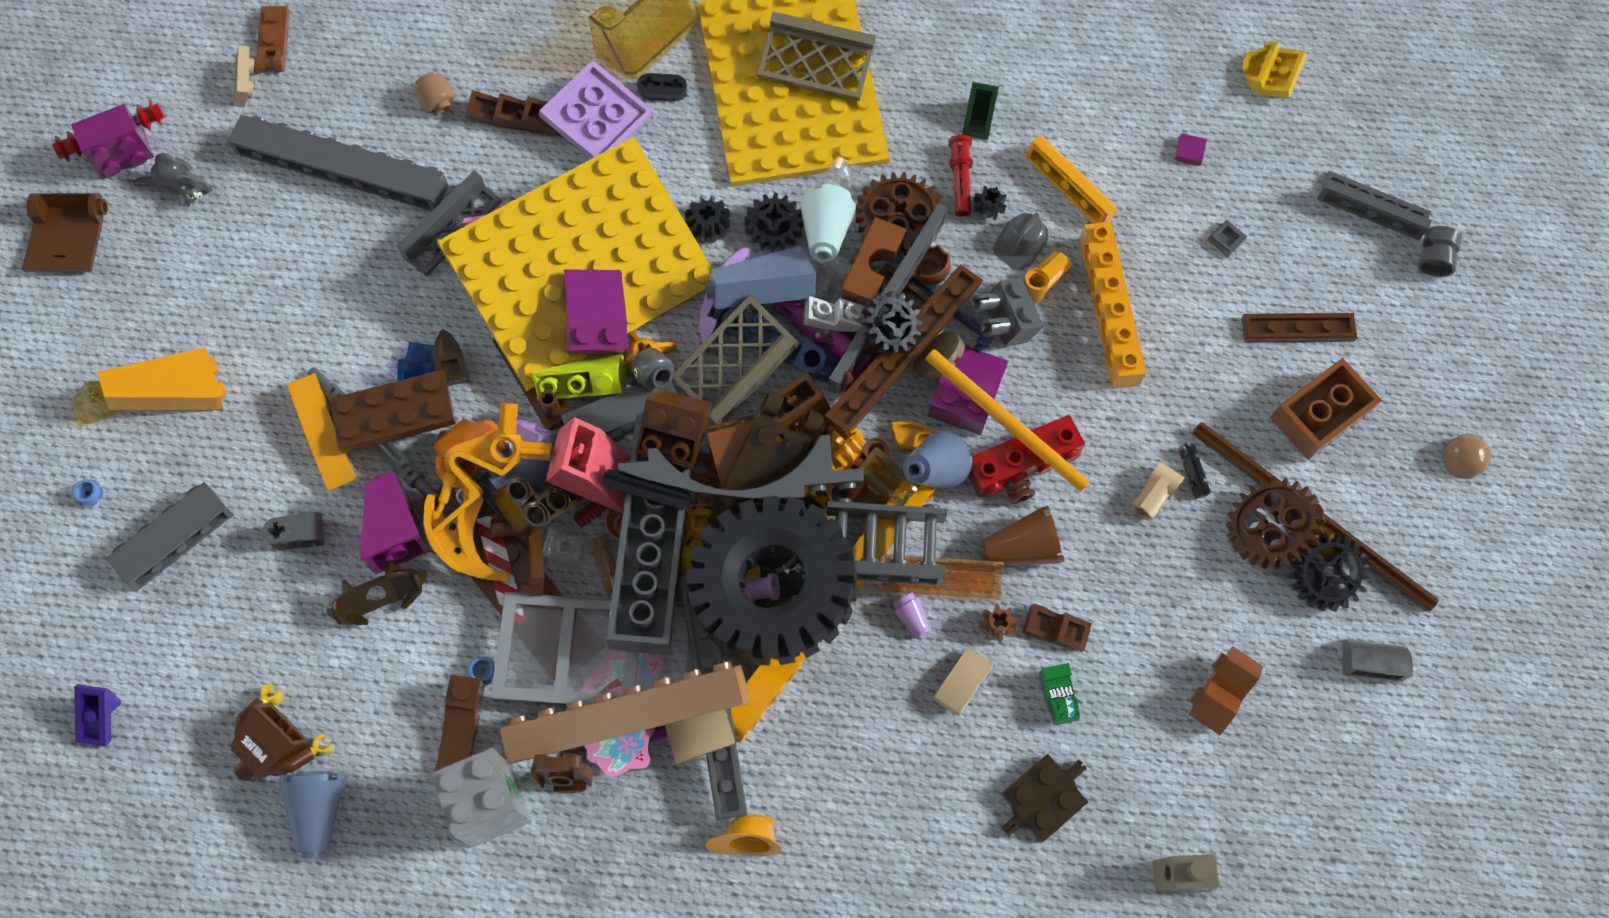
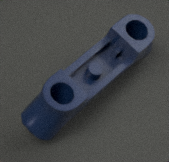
M738 307L725 308L719 316L718 326ZM745 310L743 312V323H759V317ZM759 327L743 328V342L759 343ZM763 327V343H774L782 335L776 327ZM728 328L724 332L739 339V328ZM790 333L801 345L784 362L805 373L807 372L822 382H828L829 377L839 363L838 358L819 346ZM763 347V352H765L769 347Z

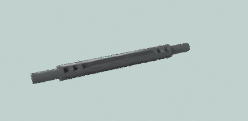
M316 367L311 368L307 372V375L316 374L324 396L329 402L330 398L345 395L335 383H330ZM391 441L372 446L411 488H416L425 498L428 494L435 495V504L439 502L438 493L424 480L425 476Z

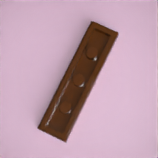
M1354 313L1243 314L1242 316L1244 342L1356 341L1358 338Z

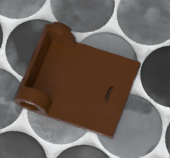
M30 193L27 197L26 208L28 216L33 222V227L22 270L24 272H92L103 216L108 213L107 200L100 193Z

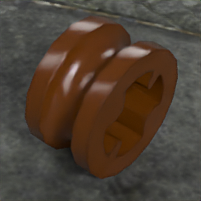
M1030 480L1017 482L1006 490L1008 495H1012L1010 500L1012 504L1026 501L1036 494L1034 489H1030Z

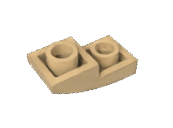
M968 648L948 674L933 700L959 716L973 699L977 688L991 672L994 663Z

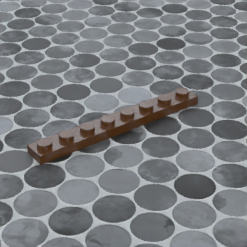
M960 264L921 307L920 313L916 315V319L922 321L921 325L916 326V329L921 332L920 336L914 338L916 344L908 347V350L902 353L897 352L889 355L887 350L881 352L826 413L824 421L847 438L981 286L983 279Z

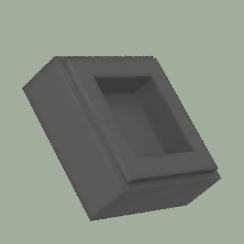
M1226 220L1209 236L1208 241L1229 257L1247 239V236Z

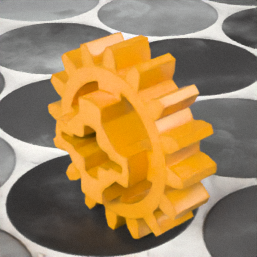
M857 426L847 438L836 429L828 434L830 435L833 471L842 470L850 462H854L858 456L857 452L861 451L862 448L860 446L865 443L863 439L865 436Z

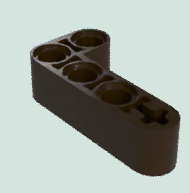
M521 477L509 479L494 495L496 506L512 528L519 535L526 537L533 535L584 499L582 496L555 485L538 496L530 484ZM509 491H511L516 498H514ZM549 501L554 504L555 508L551 506ZM528 516L533 519L534 523L529 520Z

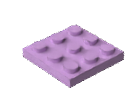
M592 60L539 111V117L587 157L592 159L630 139L652 117L654 110Z

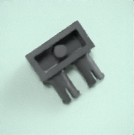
M1022 278L999 281L989 293L975 294L971 297V307L979 306L972 309L975 313L989 310L993 318L982 321L981 331L990 330L984 332L983 335L985 337L1000 335L1004 346L1027 343L1044 327Z

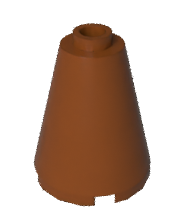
M1049 506L1041 507L984 538L985 545L980 546L984 562H991L992 567L1059 564L1065 562L1063 554L1057 556L1062 551Z

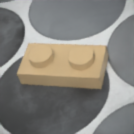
M238 45L235 61V106H245L247 97H252L253 81L248 79L249 74H253L254 58H249L250 47Z

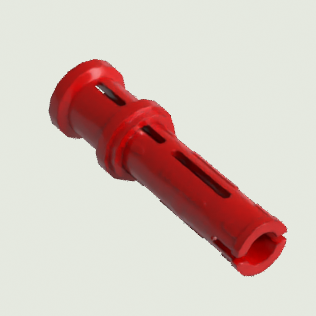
M954 135L948 139V146L951 148L949 166L953 170L955 216H970L972 214L969 171L973 166V159L970 157L972 138L968 135ZM961 182H963V197L961 192Z

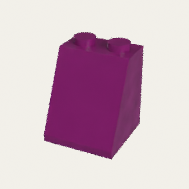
M395 473L377 475L371 482L365 484L359 555L375 575L384 572L386 562H391L398 566L430 552V547L407 490Z

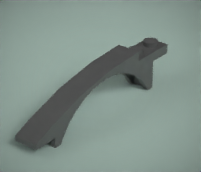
M821 435L817 438L806 458L791 473L766 486L748 490H724L698 483L675 469L657 448L648 449V461L618 463L619 472L645 481L694 494L744 500H763V497L778 496L779 500L788 499V497L803 499L805 498L804 487H808L809 492L826 491V485L838 484V490L856 488V483L864 481L863 468L833 471L830 435Z

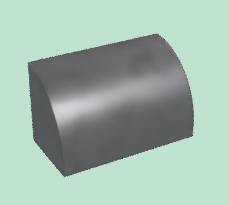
M1343 639V674L1403 682L1413 676L1412 656L1409 649L1405 646Z

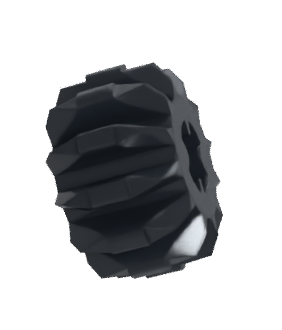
M712 195L706 201L702 196L699 198V203L691 201L689 204L690 209H687L684 214L685 223L694 238L700 236V241L704 243L706 238L710 237L715 243L716 234L724 237L726 234L725 229H729L731 223L729 220L730 210L725 208L723 200L715 202V198Z

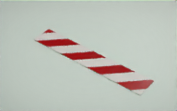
M493 514L476 520L489 567L509 572V581L493 580L502 613L505 592L518 593L503 537L490 536V519H498L497 514ZM517 606L514 623L525 620L522 606Z

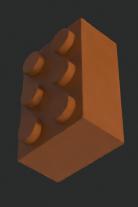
M1341 358L1280 404L1270 416V419L1309 460L1371 413L1382 399L1346 360Z

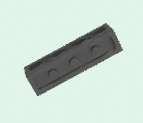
M473 171L397 245L402 257L425 276L429 275L446 258L437 245V237L441 233H453L463 228L464 226H456V219L461 214H471V217H474L475 213H479L477 216L487 215L502 202V199L485 186L481 175ZM482 193L492 200L486 207L475 208V200ZM433 251V259L426 266H423L416 260L422 252Z
M1328 171L1317 197L1319 201L1416 240H1420L1432 222L1429 219L1431 211L1332 171Z

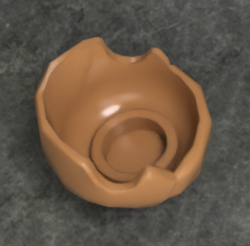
M1466 433L1455 437L1445 445L1442 461L1446 469L1455 477L1472 479L1487 469L1490 465L1492 454L1488 444L1481 437Z

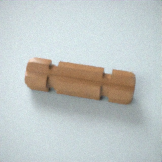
M604 536L593 538L590 541L592 551L596 553L594 557L600 576L604 579L602 582L605 591L613 593L616 567L611 552L608 550L607 539Z

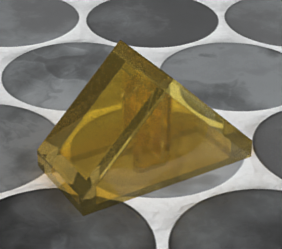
M86 381L70 402L79 428L125 411L108 410L100 381Z
M877 447L872 450L857 468H863V479L870 491L894 505L904 506L921 486L908 481L903 469Z

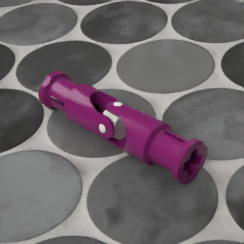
M797 300L775 302L772 308L775 313L780 312L787 317L792 326L801 333L810 336L826 352L837 357L838 361L841 360L853 341L841 331L804 325V304H800ZM833 336L834 344L830 345L826 340ZM865 352L863 353L854 368L857 376H860L873 362L874 356L872 354L867 355Z

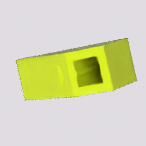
M623 354L594 356L532 373L538 400L540 394L544 391L554 392L557 399L622 393L628 381Z

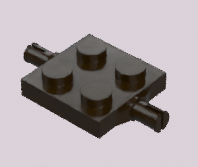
M1049 754L1044 755L1000 793L1010 805L1014 815L1001 826L1002 831H1006L1005 834L1010 837L1023 826L1030 830L1040 843L1047 840L1089 803L1077 789L1074 782L1078 776L1087 770L1085 765L1081 766L1083 762L1077 760L1065 771L1057 765Z

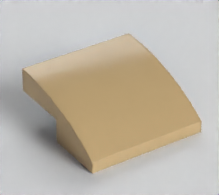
M725 709L665 724L676 765L736 745Z

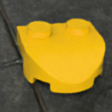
M1279 41L1265 42L1264 47L1255 52L1251 49L1243 61L1246 82L1256 93L1262 96L1290 99L1306 61V51L1280 48Z

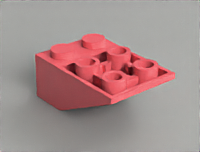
M574 417L558 430L546 482L623 514L626 492L605 487L602 480L607 469L619 472L618 463H630L631 456L602 429Z

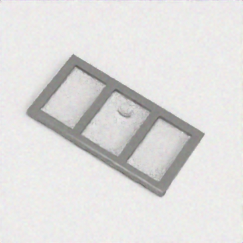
M505 592L491 699L565 706L568 703L584 699L585 705L596 703L595 696L613 692L614 698L625 695V688L642 684L643 690L654 687L653 681L672 677L673 682L684 680L683 673L693 671L683 605H676L670 655L609 650L606 638L612 600L553 595L530 596V594Z

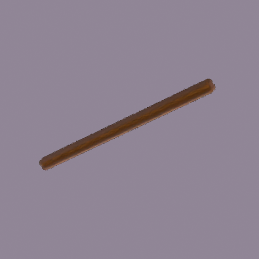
M1200 422L1192 433L1195 437L1259 485L1261 480L1267 486L1270 485L1272 478H1275L1278 484L1281 485L1282 481L1203 422ZM1321 514L1326 523L1319 526L1322 527L1324 532H1327L1329 537L1332 532H1338L1340 539L1343 536L1351 537L1350 545L1353 543L1360 545L1356 554L1366 553L1367 555L1361 561L1362 563L1369 564L1370 569L1426 611H1431L1439 602L1438 598L1326 514Z

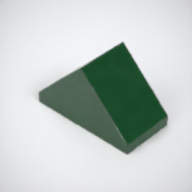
M972 81L962 135L988 140L999 86Z

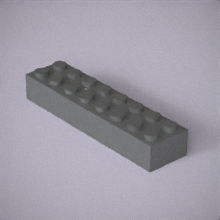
M636 413L630 462L648 461L647 456L635 453L643 413ZM670 463L675 469L691 479V468ZM626 493L606 638L609 650L670 655L687 508L680 509Z

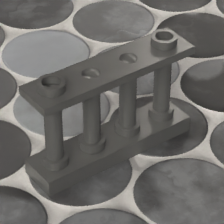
M836 498L834 501H828L827 516H836L835 521L842 528L844 538L847 534V517L865 518L863 558L860 561H855L858 575L856 580L943 585L945 566H938V563L935 562L937 523L945 522L947 509L940 508L936 504H924L922 507L852 503L851 500L846 498ZM877 519L895 520L893 560L890 563L878 562V559L875 558ZM907 521L925 522L923 562L920 565L908 564V561L905 560Z

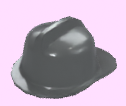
M1035 212L1034 214L1023 213L1017 215L1006 225L996 239L994 254L1012 270L1027 268L1034 262L1048 241V229L1039 218V214Z

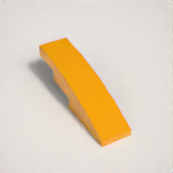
M313 373L287 383L305 436L327 490L330 491L357 480L347 454H342L338 449L333 415L316 374Z

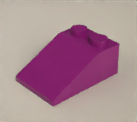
M564 269L566 355H624L628 350V337L621 270Z
M965 345L962 357L959 358L957 356L954 360L955 367L995 399L1009 361L985 352L979 353ZM941 376L930 404L928 417L981 435L989 414L945 376Z

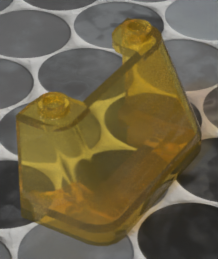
M637 0L624 13L613 6H603L597 9L588 17L595 54L624 78L629 80L638 79L699 24V12L694 0Z

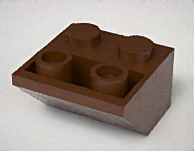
M806 372L776 392L783 396L784 400L773 421L797 432L795 423L797 421L802 423L809 409L825 417L831 407L823 392ZM831 426V429L827 432V435H828L832 430H834V428H833L832 426ZM779 434L780 437L784 440V435ZM812 441L808 449L813 447L816 441Z
M654 388L645 401L635 453L648 457V449L657 448L669 463L693 469L706 432L712 403Z

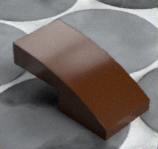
M1034 603L1029 607L1022 633L1068 649L1083 652L1092 623L1068 613H1056Z

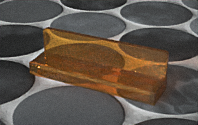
M885 555L883 562L890 563L893 560V555ZM905 556V560L908 561V564L920 565L923 562V557ZM935 558L938 566H945V579L942 586L882 582V592L909 594L913 592V594L1000 599L1001 572L1004 568V562Z

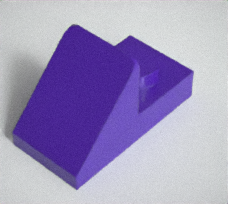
M81 684L74 686L76 743L106 747L111 742V713L121 705L122 701L108 688Z

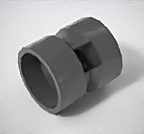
M1448 226L1429 228L1424 234L1423 250L1420 253L1418 269L1424 274L1439 278L1453 275L1456 271L1457 252L1460 251L1462 234Z

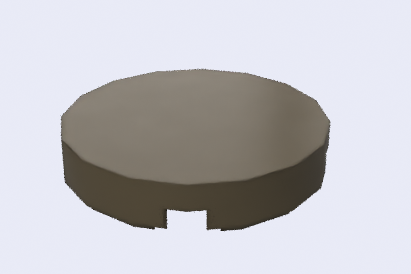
M952 331L937 335L913 362L914 372L921 379L925 377L927 380H934L943 376L925 358L935 349L955 366L954 360L957 356L959 358L962 357L965 348L961 337Z

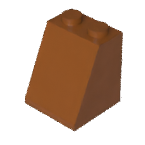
M758 413L707 426L704 437L719 489L723 488Z

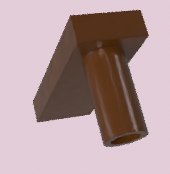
M528 516L529 520L534 523L533 519ZM490 519L491 537H521L512 528L507 519ZM540 529L533 535L526 537L530 596H542L544 566Z

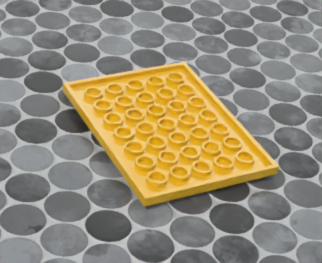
M855 0L698 1L699 16L731 187L881 165L890 162L870 67L860 101L757 77V71L770 28L772 12L862 32ZM774 35L772 44L776 50H779L788 45L789 42L785 37ZM803 42L796 46L802 56L815 50L812 44L808 42ZM829 48L822 52L828 63L840 56L837 49ZM793 49L780 55L786 66L799 59ZM854 54L848 60L853 68H856L864 63L866 56ZM819 55L806 61L812 72L824 65ZM777 58L766 63L765 71L773 73L782 69ZM844 61L831 67L838 78L850 71ZM802 64L790 70L792 76L799 79L808 74ZM828 70L815 76L820 84L826 85L834 80ZM854 76L841 82L846 90L857 91L858 82Z
M635 136L437 241L438 246L526 392L535 387L533 372L583 360L590 356L566 355L564 269L621 270L627 317V334L706 290V282L710 281V270L713 269Z

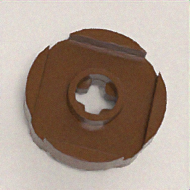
M566 753L563 755V758L537 754L533 758L529 780L534 785L543 789L544 783L554 785V792L579 793L586 791L587 784L591 787L593 770L588 765L582 763V757L577 754Z

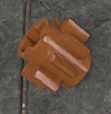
M996 604L992 613L989 610H984L983 616L987 621L980 622L979 628H986L988 632L985 637L986 639H989L991 636L997 637L998 643H1001L1004 634L1008 637L1014 635L1015 632L1010 626L1016 625L1018 619H1011L1009 613L1012 608L1009 607L1004 610L1000 609L999 604ZM1000 618L1004 622L997 628L993 624Z

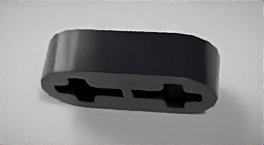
M645 73L637 80L638 93L647 100L680 101L686 97L688 92L687 82L680 75ZM648 83L653 84L651 90H646ZM674 85H679L676 92L672 91Z

